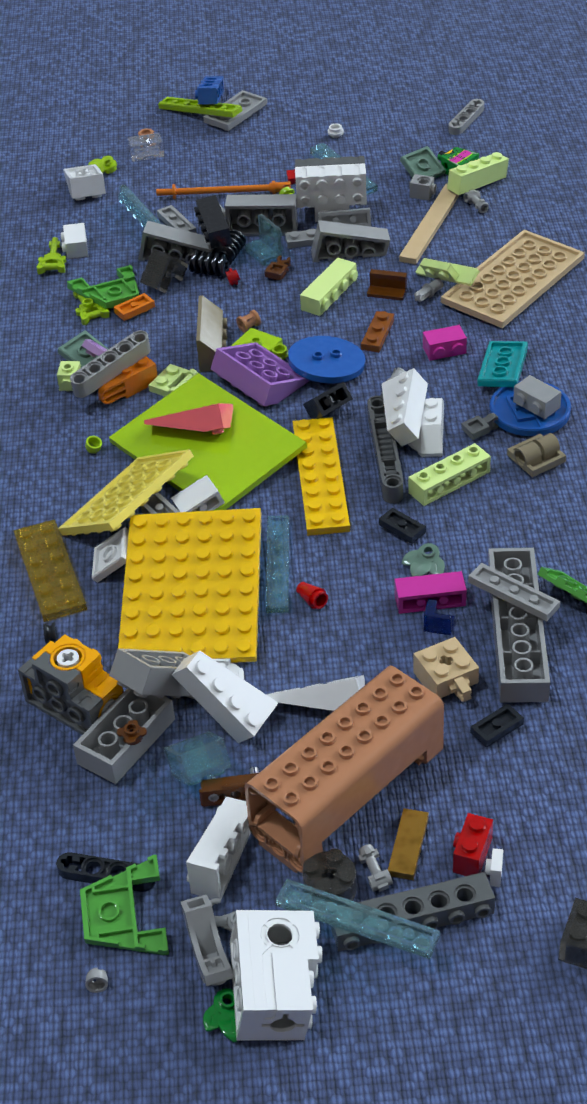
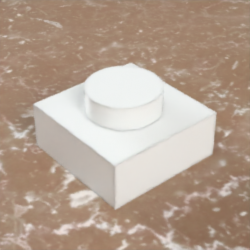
M493 848L492 859H486L485 874L490 875V886L500 887L503 849Z

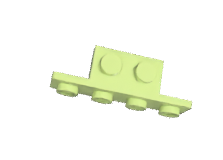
M427 258L422 260L416 270V274L420 276L439 278L444 281L469 286L473 284L480 272L478 268Z

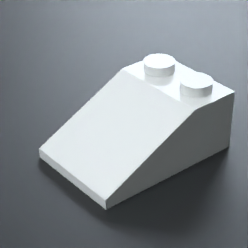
M96 164L63 169L69 192L73 199L84 200L87 196L98 198L102 194H106L103 173Z

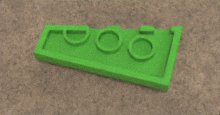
M546 567L540 568L537 575L553 583L559 589L569 592L575 599L587 603V586L562 571Z

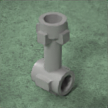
M469 190V192L464 193V201L466 203H474L475 208L480 213L488 211L489 204L484 199H481L479 191Z
M371 844L362 846L358 851V857L361 864L367 863L372 874L367 877L372 891L379 890L381 892L388 889L393 884L388 869L383 871L380 869L376 858L380 857L377 848L374 849Z

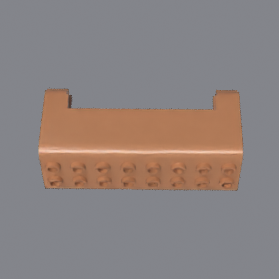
M388 666L245 784L249 829L259 841V845L293 872H305L321 858L323 854L322 842L410 764L413 762L418 765L421 763L426 764L443 750L444 704L440 697L396 667ZM279 808L295 821V825L275 809Z

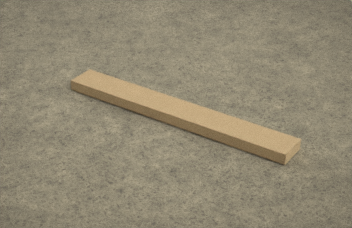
M445 184L399 256L400 262L417 264L458 199L459 195L448 190L447 184Z

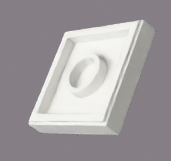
M126 527L94 548L92 579L98 583L126 564L129 530Z

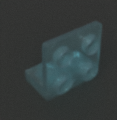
M260 214L258 215L260 239L245 244V251L263 266H267L272 261L276 262L278 256H282V232L270 219Z

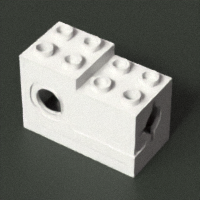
M236 910L230 937V953L234 977L232 982L237 1041L305 1040L307 1029L312 1028V1014H316L317 1010L316 996H311V988L314 986V978L318 977V963H322V947L317 946L320 927L319 922L314 920V911Z

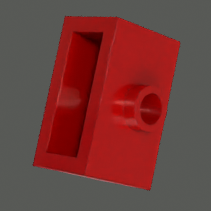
M471 813L467 814L461 833H456L453 847L455 848L453 853V873L464 876L481 873L492 841L493 819Z

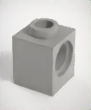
M415 174L410 181V198L429 201L432 195L436 193L437 186L434 184V177Z

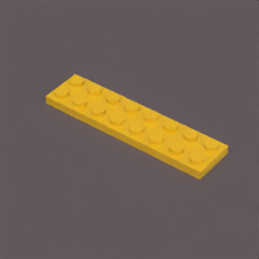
M333 417L293 421L294 435L307 442V448L297 455L307 536L350 532Z

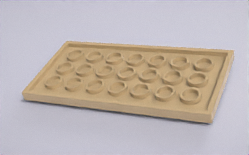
M523 230L477 267L480 272L471 286L457 283L441 296V303L497 327L504 328L584 259L585 252Z

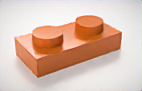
M143 293L114 306V313L126 321L154 308L155 302Z

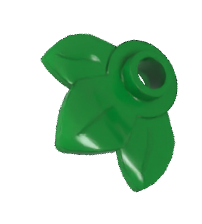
M226 988L218 991L214 996L213 1005L204 1013L203 1025L207 1032L220 1028L224 1036L235 1043L237 1040L233 989ZM223 999H230L232 1003L225 1004Z

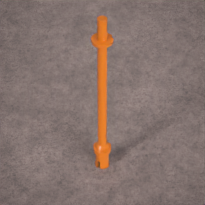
M272 181V183L265 185L176 188L175 184H172V189H156V195H173V199H176V195L260 191H269L272 194H276V192H280L284 187L291 189V182Z

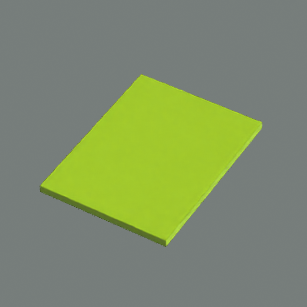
M199 373L109 437L113 445L135 460L138 457L190 449L194 457L188 461V465L185 468L178 470L175 473V477L167 483L178 491H183L207 475L225 502L215 510L228 509L307 448V442ZM218 403L233 404L231 427L224 429V433L212 435V432L144 424V420L195 408Z

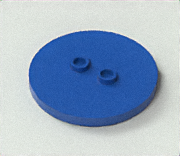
M313 336L301 339L290 347L288 363L294 372L308 380L320 383H342L343 381H350L358 377L363 372L365 355L358 346L347 340L331 336Z
M546 383L561 391V405L557 411L543 419L513 402L514 387H501L490 399L489 412L495 413L498 416V419L494 422L507 432L521 436L547 435L561 429L568 422L571 414V403L568 396L561 389Z

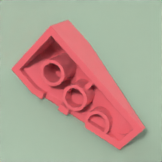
M218 403L147 419L144 420V424L212 432V435L224 433V429L231 427L233 404Z

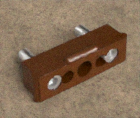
M252 767L250 774L215 778V773L211 772L212 779H210L209 772L207 779L201 780V789L199 790L201 806L222 805L226 797L246 801L245 784L259 773L258 768L255 767V773Z

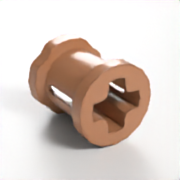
M251 310L249 314L243 317L239 316L236 318L238 328L243 333L247 332L249 328L261 324L260 316L255 310Z

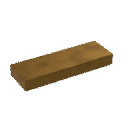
M403 808L388 867L391 877L414 881L429 812Z

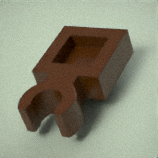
M278 256L277 262L272 261L265 269V277L282 280L289 271L288 267L291 265L290 257L282 260V256Z

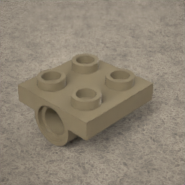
M552 433L544 436L538 434L507 449V456L531 477L566 462V455L560 451L559 441Z

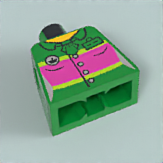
M455 147L447 153L440 151L437 159L441 161L442 166L446 170L445 174L449 176L450 169L478 160L479 153Z

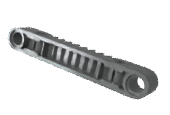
M372 396L367 401V414L382 498L387 503L395 504L403 499V476L396 441L387 431L383 396Z

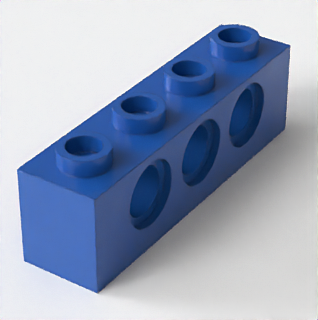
M205 76L199 87L195 90V99L198 100V104H218L224 92L223 76Z

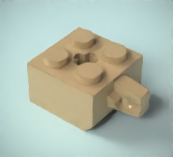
M456 637L413 653V672L424 687L440 698L455 693L462 702L471 699V688L469 686L479 682V667Z

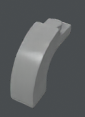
M207 894L181 901L189 939L203 983L206 986L221 985L227 980L233 979L232 969L224 953L212 905Z

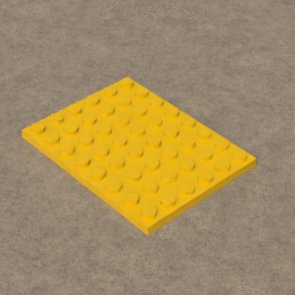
M261 508L139 514L130 517L118 648L184 652L188 655L201 651L212 659L230 658L231 663L257 662Z

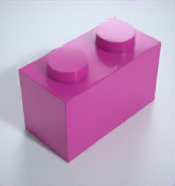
M460 325L423 332V349L429 360L466 354L467 337Z

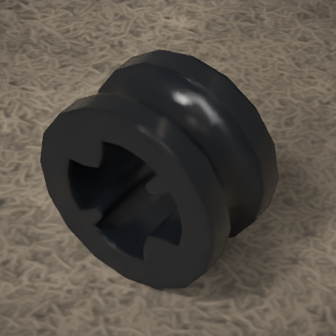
M54 622L52 625L43 624L45 643L47 644L50 641L55 643L58 640L56 623Z

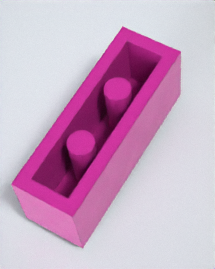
M462 571L394 579L395 599L399 614L466 606L467 589Z

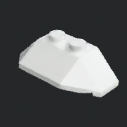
M442 398L425 399L419 439L408 443L411 448L418 451L421 457L443 456L444 401Z

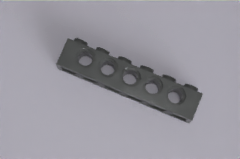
M485 872L332 908L329 909V922L338 952L354 950L360 946L372 943L379 944L392 938H403L421 931H432L441 926L457 925L474 918H485L494 914L495 896Z

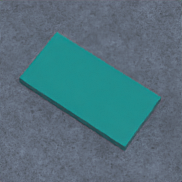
M489 341L477 379V385L484 387H514L518 384L528 349V342Z

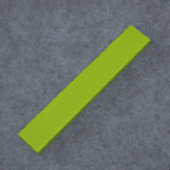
M166 97L158 103L159 109L231 118L242 112L241 105L227 103L198 104V100Z

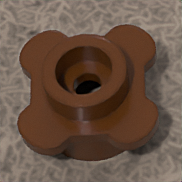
M130 720L124 727L117 730V735L123 737V741L127 745L140 743L143 736L147 734L146 728L139 726L137 720Z

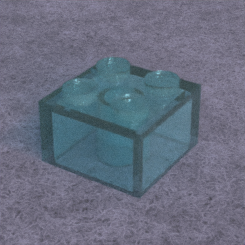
M210 731L164 748L172 776L187 785L198 784L202 781V778L209 775L211 777L222 775L225 773V769L232 767L224 739Z

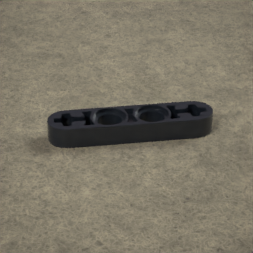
M72 852L62 854L56 862L58 873L62 878L92 884L112 875L117 870L126 871V867L139 864ZM92 866L101 868L95 874L87 873L88 868ZM156 881L133 885V891H149L155 886Z

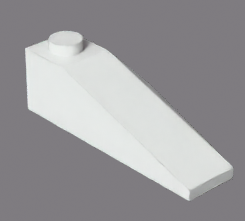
M364 675L335 680L327 684H315L266 695L278 703L334 711L365 686Z

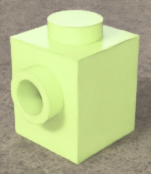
M80 361L60 362L57 372L59 391H73L70 376L81 368Z

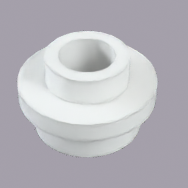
M331 124L329 126L328 135L338 138L343 135L344 129L342 125Z

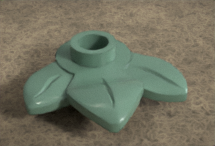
M431 543L423 544L418 550L408 552L402 560L403 565L410 566L412 577L428 573L440 574L444 573L445 563L439 557V548Z

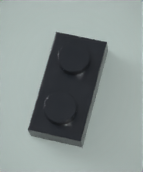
M391 508L379 518V525L411 544L426 533L425 525L394 508Z
M506 704L470 726V733L487 748L524 724V717L509 704Z

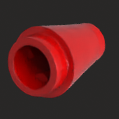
M305 582L299 583L296 588V592L313 609L323 608L328 601V595L323 588Z

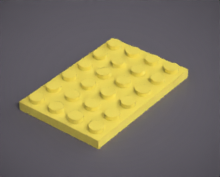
M191 450L138 457L58 528L62 536H75L82 533L87 535L91 532L116 531L122 526L121 523L125 519L135 514V510L138 507L145 505L149 501L148 498L152 494L159 492L165 482L172 480L178 470L188 465V461L194 457Z

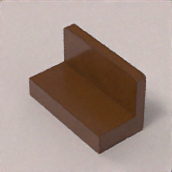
M371 269L367 297L402 301L407 290V273Z

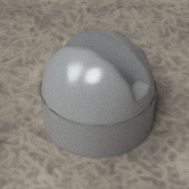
M93 968L87 973L85 981L87 990L99 993L107 988L108 977L105 970Z

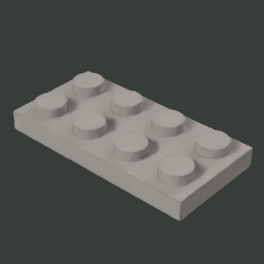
M242 90L224 102L241 105L242 112L234 118L205 115L203 117L204 123L229 131L267 105V98Z

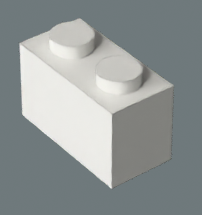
M84 223L63 225L64 232H61V243L63 252L67 254V259L88 257Z
M207 475L171 498L180 512L213 511L225 503Z

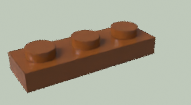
M376 311L361 342V350L380 352L395 320V314Z

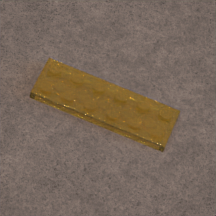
M55 519L13 530L43 621L46 622L87 610L85 599Z

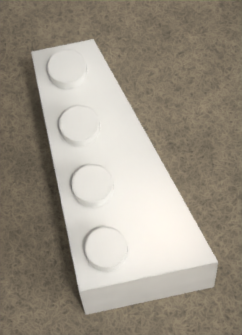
M414 368L407 372L404 371L398 376L382 383L387 431L401 446L419 439L428 383Z
M201 651L186 657L172 674L237 743L254 737L278 704V702Z
M226 797L222 805L217 808L214 818L186 861L188 871L187 882L190 884L191 894L199 896L207 894L210 899H222L251 834L246 801Z

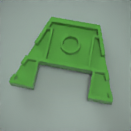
M132 265L117 268V276L120 279L89 286L83 278L67 281L68 289L85 298L93 299L94 303L105 309H112L114 306L139 295Z
M157 855L148 857L147 861L138 865L133 864L126 867V871L113 877L109 875L80 889L83 931L86 944L169 955L166 928L140 932L137 930L133 885L160 881Z

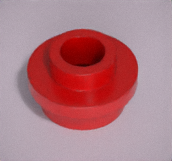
M229 268V271L225 272L230 285H238V280H240L238 272Z

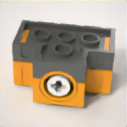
M66 634L55 643L52 641L47 643L18 669L25 701L54 717V719L64 725L71 727V729L81 735L94 724L124 691L123 687L117 684L118 681L103 670V665L101 664L102 657L96 649H91L83 645L78 639H73Z

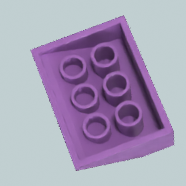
M257 342L217 348L211 370L217 373L220 378L227 380L233 387L239 388L246 396L252 397L259 405L264 407L278 404L309 382L308 379L294 372L287 362Z

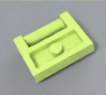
M170 364L148 385L149 391L166 397L198 374L195 369L187 370Z

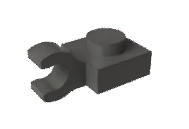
M490 413L484 418L478 415L461 423V428L472 440H475L489 433L490 430L498 428V425L494 422L498 419V416L495 413Z

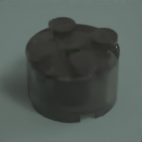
M331 849L320 852L304 862L302 872L304 897L312 909L316 911L320 909L329 914V909L353 903L357 891L356 869L351 859L344 855L341 850Z

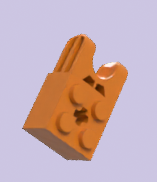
M145 356L134 365L126 368L122 373L99 388V400L104 404H110L122 397L129 398L148 388V385L158 376L156 363Z

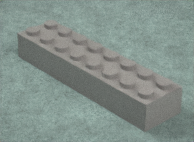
M493 548L488 550L489 567L539 591L534 548ZM490 593L500 703L549 702L550 676L543 619Z

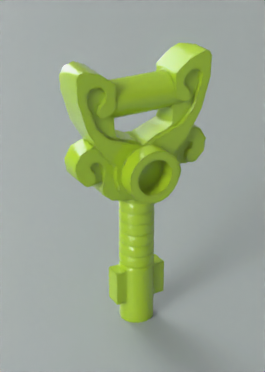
M53 237L52 241H49L50 253L38 258V275L45 273L46 270H58L60 273L66 272L64 264L67 262L66 256H61V254L57 253V249L60 248V241L57 237Z
M73 292L74 297L78 298L82 303L79 305V308L75 309L76 315L81 316L82 325H87L90 322L89 320L97 317H110L108 309L94 303L91 298H85Z

